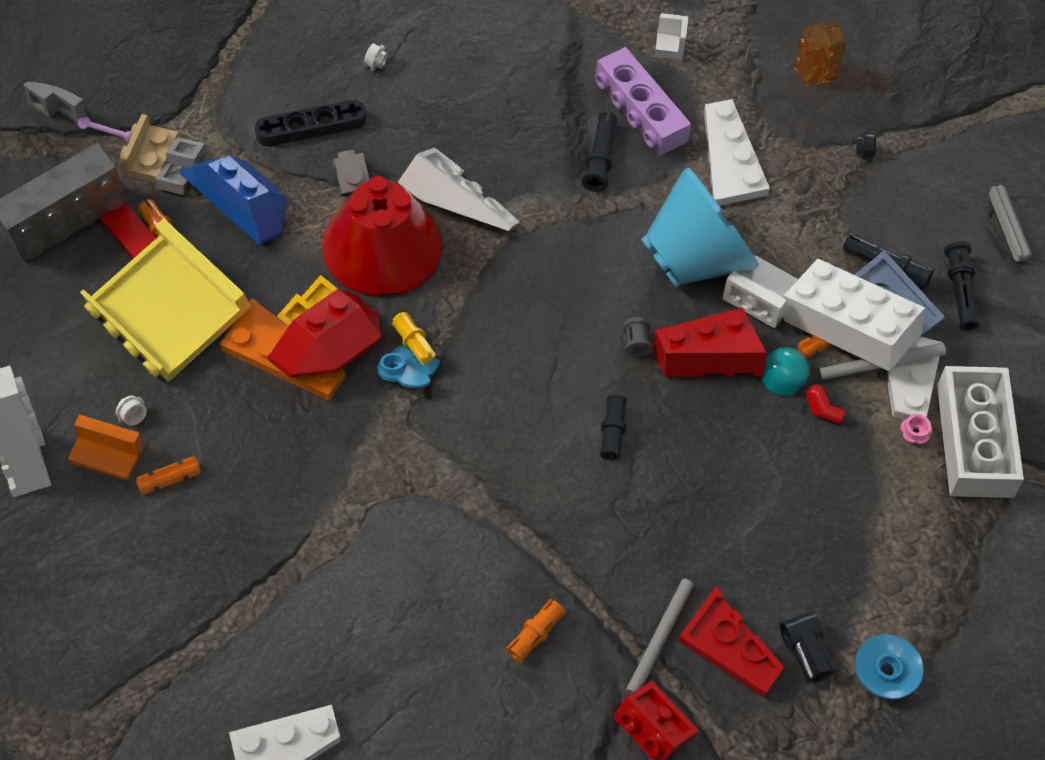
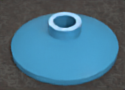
M889 634L871 637L861 645L855 657V671L860 683L877 697L889 700L905 698L912 694L922 681L924 668L921 656L911 643L901 637ZM885 667L890 669L892 675L889 676L884 674L881 671V668Z

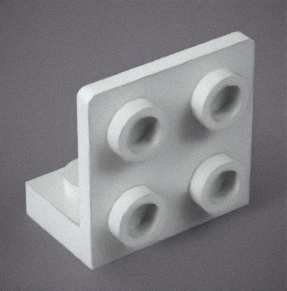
M754 256L759 266L754 270L741 272L740 274L732 271L726 281L723 300L738 308H743L746 313L775 329L784 317V308L787 301L784 299V295L798 279L758 256Z

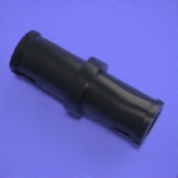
M611 394L606 401L605 420L601 422L603 439L600 456L606 460H618L621 455L622 435L626 432L624 414L627 399L622 395Z

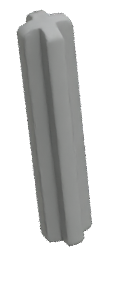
M1003 185L993 186L989 192V197L1014 260L1018 263L1027 261L1031 256V250L1006 188Z

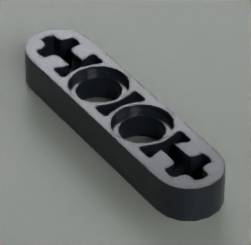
M348 100L263 117L255 124L256 140L263 146H274L358 129L365 125L367 121L366 107L358 100ZM355 112L356 116L352 117L350 113ZM339 114H341L342 120H338ZM323 116L333 119L328 124H321L317 120ZM293 122H301L304 124V127L299 130H293L289 125ZM280 126H284V131L281 132ZM270 129L271 133L266 134L265 130Z

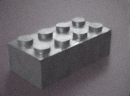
M96 143L0 198V226L23 262H26L33 257L39 256L43 251L56 243L66 240L70 235L85 226L92 225L100 218L99 216L119 209L129 199L116 167L99 144Z

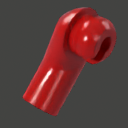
M817 384L811 386L806 393V399L812 414L841 425L846 410L830 405L823 386Z

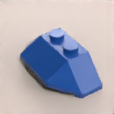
M232 156L203 161L181 169L180 174L258 245L281 237L287 196L250 163Z

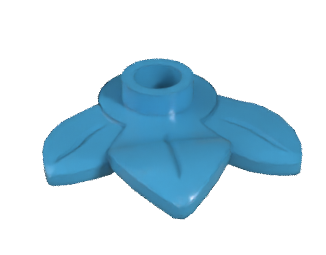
M402 345L395 348L392 353L384 355L377 366L378 375L384 380L397 381L409 388H421L430 384L429 376L436 372L440 361L434 359L428 365H423L411 349H407Z

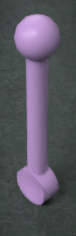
M88 117L78 119V126L82 129L90 127L122 137L127 142L130 141L131 131L125 133L91 122Z

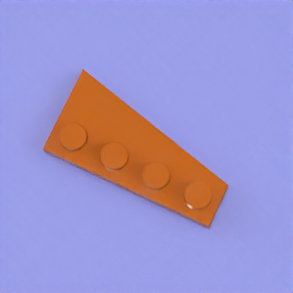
M252 298L249 302L251 308L234 323L220 343L221 351L330 401L344 380L345 371L341 369L337 373L314 376L300 375L298 378H289L268 361V356L288 326Z

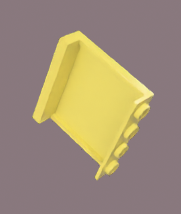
M162 219L155 226L160 234L158 238L92 296L84 289L80 293L87 301L84 305L85 309L96 320L101 316L106 321L103 324L105 329L115 339L121 336L126 341L123 346L134 358L141 355L146 360L143 366L155 378L160 374L169 382L248 311L251 305L245 294L170 223Z

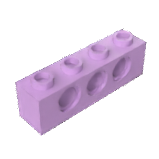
M626 47L597 60L595 74L597 85L608 93L614 106L623 111L630 125L638 129L650 148L653 147L658 155L661 156L688 142L691 123Z

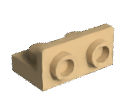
M142 114L138 123L132 126L128 145L124 146L121 150L120 162L123 163L125 175L155 183L156 177L166 163V152L175 138L179 137L178 131L151 126L148 115Z

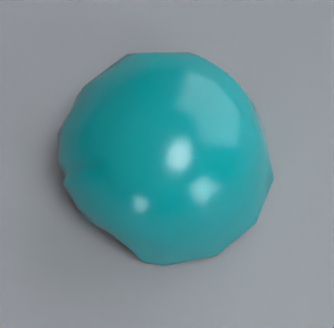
M780 347L767 356L764 376L761 377V381L769 391L777 395L793 396L801 387L806 385L810 377V363L796 349Z

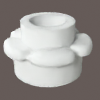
M373 43L369 47L364 58V64L369 66L371 71H375L377 67L382 69L388 58V53L384 52L385 46H378Z
M133 395L123 398L116 408L118 420L129 426L139 424L147 414L144 400Z

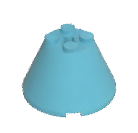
M686 168L681 172L647 234L641 238L651 253L657 250L653 257L664 271L670 268V271L666 274L676 288L682 284L730 275L732 271L741 273L754 270L759 266V263L733 225L731 226L720 212L722 210L690 168Z

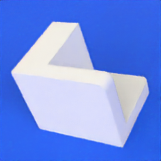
M660 14L655 57L683 60L688 16Z

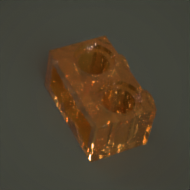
M837 21L804 27L802 39L798 43V57L794 59L795 72L801 76L804 85L837 79L846 46L845 38Z

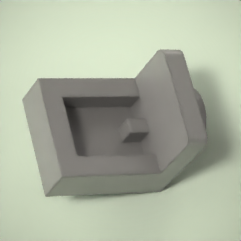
M355 150L343 151L338 153V158L332 161L333 168L336 170L341 195L352 193L362 184L369 182L370 179L363 153L355 154Z

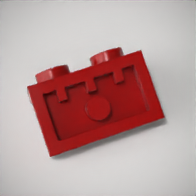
M653 681L626 696L614 714V719L652 760H668L674 751L693 740L699 732L697 727Z

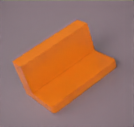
M79 414L74 424L78 439L68 457L69 462L128 480L144 449L140 433Z

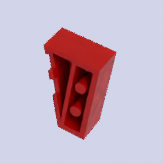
M743 308L655 330L654 356L664 377H704V373H724V377H734V373H753L754 377L764 376L767 352Z

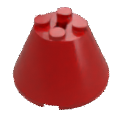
M381 176L372 177L369 182L362 184L352 193L331 218L322 238L324 262L330 274L347 289L370 297H380V294L397 292L398 295H402L418 288L433 275L442 256V235L435 219L402 186Z

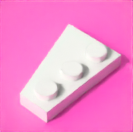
M920 336L909 349L942 342ZM939 356L895 365L890 372L887 371L893 417L907 420L909 416L914 414L927 417Z
M332 705L229 732L235 760H313L341 742Z

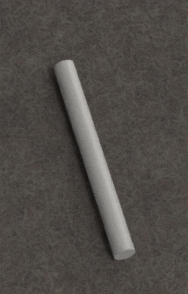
M944 343L909 349L896 365L946 355ZM861 359L820 368L822 380L881 367Z
M681 580L625 690L628 695L644 685L694 586L690 580Z

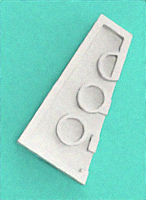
M733 100L705 104L704 118L706 140L708 141V161L711 172L710 183L714 200L720 206L768 196L769 185Z

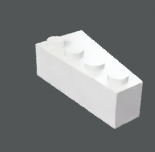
M11 366L0 368V463L5 478L8 480L11 494L13 497L51 486V482L40 446L46 445L26 392L24 382L21 376L15 378Z

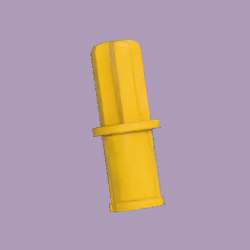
M407 312L397 314L393 318L394 322H392V325L402 337L404 347L411 349L423 365H428L430 361L435 359L436 354L425 340V332L415 325Z

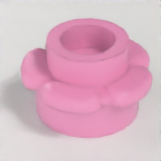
M920 414L909 416L907 420L902 422L900 427L903 432V438L909 443L924 444L929 440V435L932 433L930 421Z

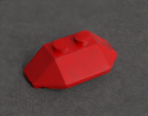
M336 289L293 319L269 354L268 361L289 378H298L300 375L314 376L337 373L380 341L381 333L378 311L358 295Z

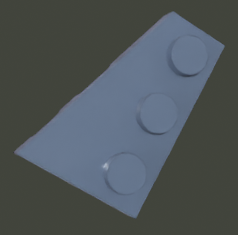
M885 251L881 252L855 274L859 278L925 307L921 337H925L945 320V316Z

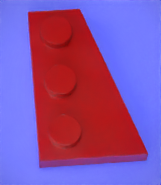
M715 587L684 629L678 642L765 698L781 675L784 666L758 636L753 635L743 623L742 616L736 609L732 610L723 599L724 595Z

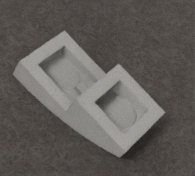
M26 82L23 85L28 103L49 118L57 111L77 124L79 118L87 117L83 99L75 94L44 83Z
M176 137L166 152V163L155 179V188L184 195L190 183L180 174L181 169L200 163L204 151V143Z

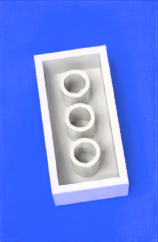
M817 259L784 295V299L787 300L784 308L785 322L812 335H816L818 338L889 372L923 333L925 307L820 259Z
M945 366L937 384L950 496L1014 498L1024 477L1008 368Z

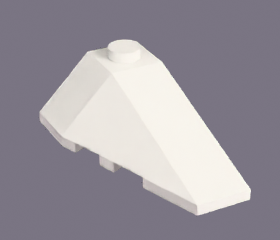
M435 147L418 153L398 181L415 200L420 199L421 201L507 231L517 227L520 223L495 199L491 197L485 198L482 195V187L477 182L464 179L461 176L464 170Z

